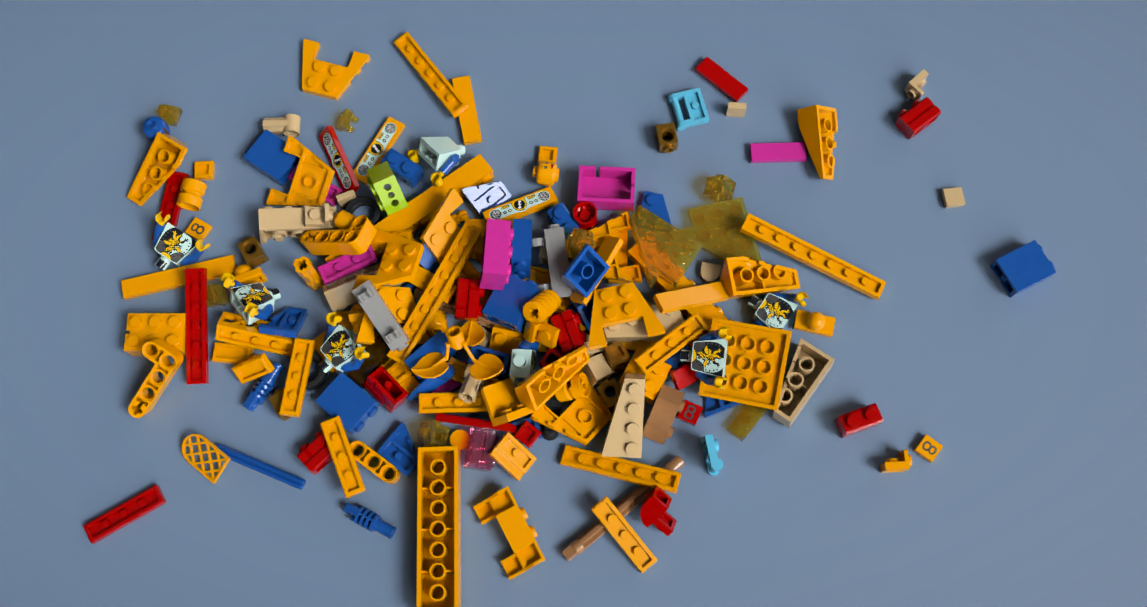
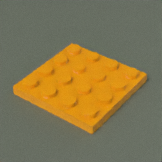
M712 318L710 331L718 330L722 326L731 327L726 332L727 335L732 336L731 339H726L728 345L725 378H728V381L724 380L722 382V386L726 388L725 390L707 385L701 381L698 395L778 410L792 331Z

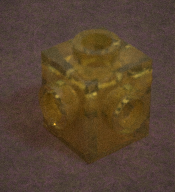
M721 174L707 177L703 194L715 203L732 200L736 182Z
M574 228L571 235L569 234L566 239L567 256L575 259L585 244H589L594 250L595 240H593L592 232Z
M431 419L429 422H421L417 431L416 442L422 443L423 447L446 446L450 427L441 425L440 421Z

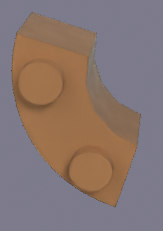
M662 385L644 427V437L662 445L666 438H671L675 429L671 427L677 412H682L686 403L682 401L685 393L667 385Z

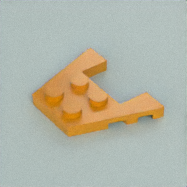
M304 39L302 64L303 92L338 101L350 86L352 79L359 75L362 71L361 68L370 61V56L354 51L348 67L317 60L316 57L320 49L319 42Z
M288 136L284 152L298 156L300 160L289 193L271 188L266 204L280 206L324 205L335 170L295 137Z
M454 188L448 191L444 202L440 204L436 215L431 219L420 237L439 265L461 230L450 216V213L464 202ZM472 251V253L470 254V256H469L468 259L472 258V256H473V251Z
M624 212L621 216L615 219L612 218L602 226L595 227L576 237L578 253L585 244H589L597 253L606 236L613 237L612 233L631 230L628 212ZM617 255L603 277L604 279L642 283L639 264L619 267Z
M376 229L377 232L371 242V246L386 247L376 275H357L353 290L368 280L372 281L376 289L385 284L391 286L414 280L424 251L422 243Z
M633 282L594 291L589 350L607 347L603 331L604 327L643 319L647 337L665 334L664 326Z
M379 286L378 292L400 325L404 326L416 307L411 289L408 287ZM365 311L359 324L355 344H373L375 342L374 324ZM425 331L417 346H422L429 340L427 331Z
M590 386L589 396L576 399L559 417L544 404L530 418L579 443L587 445L611 420L612 414L601 396H598L594 387L591 388Z

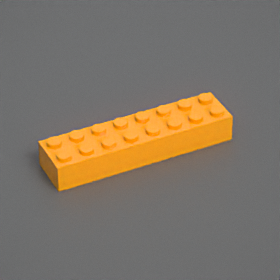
M458 446L418 447L416 607H461V449Z

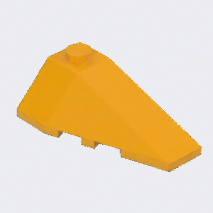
M821 105L797 109L799 129L819 178L833 180L835 158L832 153L837 143L834 141V133L838 132L836 109Z
M158 132L127 198L143 206L181 165L188 150L186 144L171 135Z
M744 256L724 259L720 281L729 295L728 300L800 289L796 269L780 265L774 266L764 261H755Z
M582 346L528 375L514 388L519 402L536 412L590 361L587 347Z

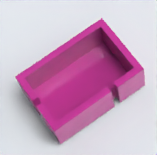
M579 165L577 204L587 201L594 204L597 210L633 211L636 168L600 166V177H596V166Z
M487 218L483 238L481 263L483 271H481L479 287L481 289L503 291L504 285L509 282V276L511 275L510 258H512L513 250L511 242L514 235V229L510 228L511 221Z

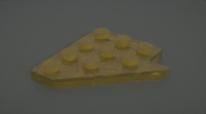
M742 197L688 209L687 213L692 227L677 230L678 236L723 261L725 258L740 256L748 257L755 261H762L756 240L740 232L748 215Z
M639 205L631 215L629 224L648 285L652 288L660 277L676 287L703 245Z

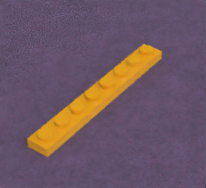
M748 213L740 229V232L875 300H878L886 284L885 281Z
M465 221L403 327L410 338L406 342L408 346L400 352L397 349L394 351L390 350L387 354L389 358L406 366L404 361L416 349L483 234L482 229Z

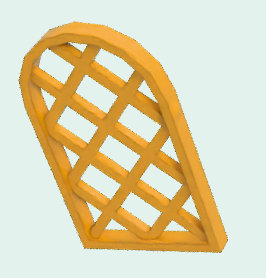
M194 433L183 440L182 454L185 460L210 482L216 483L231 458L201 434ZM192 436H196V443H192ZM201 444H206L207 451H202ZM192 445H198L199 452L194 453ZM186 446L190 448V453L188 454L186 453ZM213 452H216L217 459L212 460L211 457ZM208 453L209 460L203 461L202 454ZM199 454L200 462H195L194 455ZM212 462H218L219 469H213ZM205 463H209L210 470L205 471Z

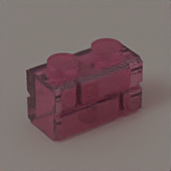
M480 427L470 428L464 468L483 472L491 471V468H494L496 462L488 454L499 442L496 430Z

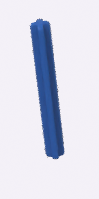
M220 443L216 445L231 458L230 460L301 490L306 483V480L225 445Z

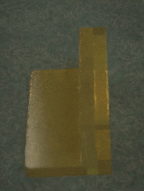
M745 405L726 430L743 442L767 411V408Z

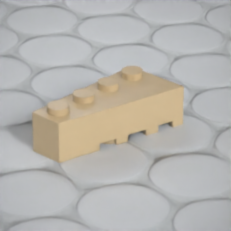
M310 205L300 208H293L292 206L273 208L267 206L258 209L261 244L267 243V239H276V242L284 241L286 237L300 239L309 230H337V227H335L334 221H329V227H305V207H312ZM329 205V209L333 210L334 220V216L336 215V206L332 207L331 205Z
M656 304L651 305L650 308L665 328V334L647 337L643 319L604 327L603 331L607 343L659 341L684 322L681 311L661 314Z
M801 338L781 390L778 410H774L772 418L790 428L832 368L835 359Z
M624 374L601 449V456L642 457L645 374Z

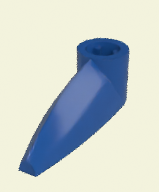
M448 363V370L441 376L423 378L411 390L407 399L409 401L419 398V393H429L451 380L455 374L454 367Z

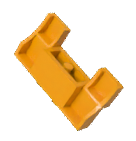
M508 486L473 506L482 525L497 518L514 552L513 555L500 561L509 580L546 560L535 540V537L538 535L533 525L529 527L525 520L529 517L524 507L519 508Z

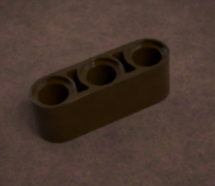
M380 334L374 339L375 342L370 344L365 350L370 356L365 358L361 367L358 370L347 373V377L361 389L366 388L364 384L367 377L382 364L385 365L390 359L387 356L390 348Z

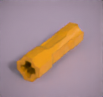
M304 256L295 259L293 263L295 271L306 281L307 286L315 291L322 288L324 282L320 273L313 267L310 259Z

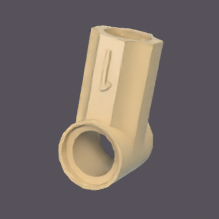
M286 114L284 117L264 118L263 131L267 129L273 134L298 137L300 135L301 117L296 114Z
M469 363L464 373L463 384L458 393V398L466 403L475 402L481 385H484L486 380H477L471 376L469 369L473 364Z

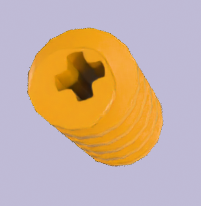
M544 289L523 306V316L529 322L541 323L545 321V319L560 308L561 300L559 295L553 290Z

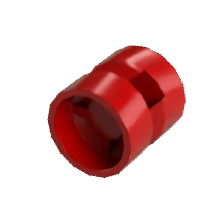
M587 201L576 204L573 209V219L582 233H586L597 226V208L594 204Z

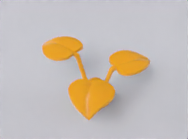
M467 321L461 328L459 326H451L446 330L445 334L448 342L445 343V356L439 352L429 353L411 368L415 375L422 378L441 376L449 368L446 361L449 359L450 347L454 350H460L464 347L474 362L469 369L474 379H490L500 374L504 366L502 361L493 354H483L478 360L474 358L468 346L473 347L480 344L485 338V332L476 321Z

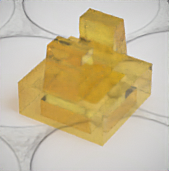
M167 104L159 105L157 110L158 117H161L168 125L175 127L183 112L181 108Z
M346 108L341 113L335 129L341 132L352 133L355 128L350 126V122L356 124L359 119L353 115V111Z
M207 285L208 307L225 306L229 303L223 285Z

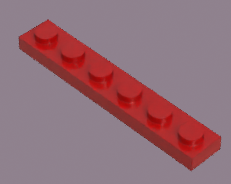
M185 269L187 385L209 384L207 269Z

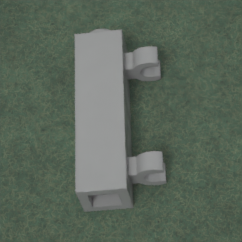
M559 224L548 225V229H544L545 237L532 239L533 247L546 245L551 283L538 285L540 292L544 289L553 290L560 298L569 297L573 294V291L562 281V275L569 267L565 230Z
M368 280L354 289L352 293L390 350L394 351L397 349L400 352L408 346L406 342L410 338L372 281Z

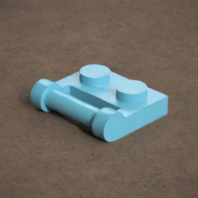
M700 87L668 96L669 103L672 104L678 131L709 123L710 119ZM679 100L684 101L689 117L687 120L683 118Z
M713 434L705 435L701 445L707 472L711 476H716L724 466L723 461L717 455V451H719L718 440L713 438Z

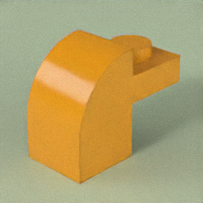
M550 316L541 323L526 320L523 337L530 343L536 341L553 349L556 347L560 329L551 325Z

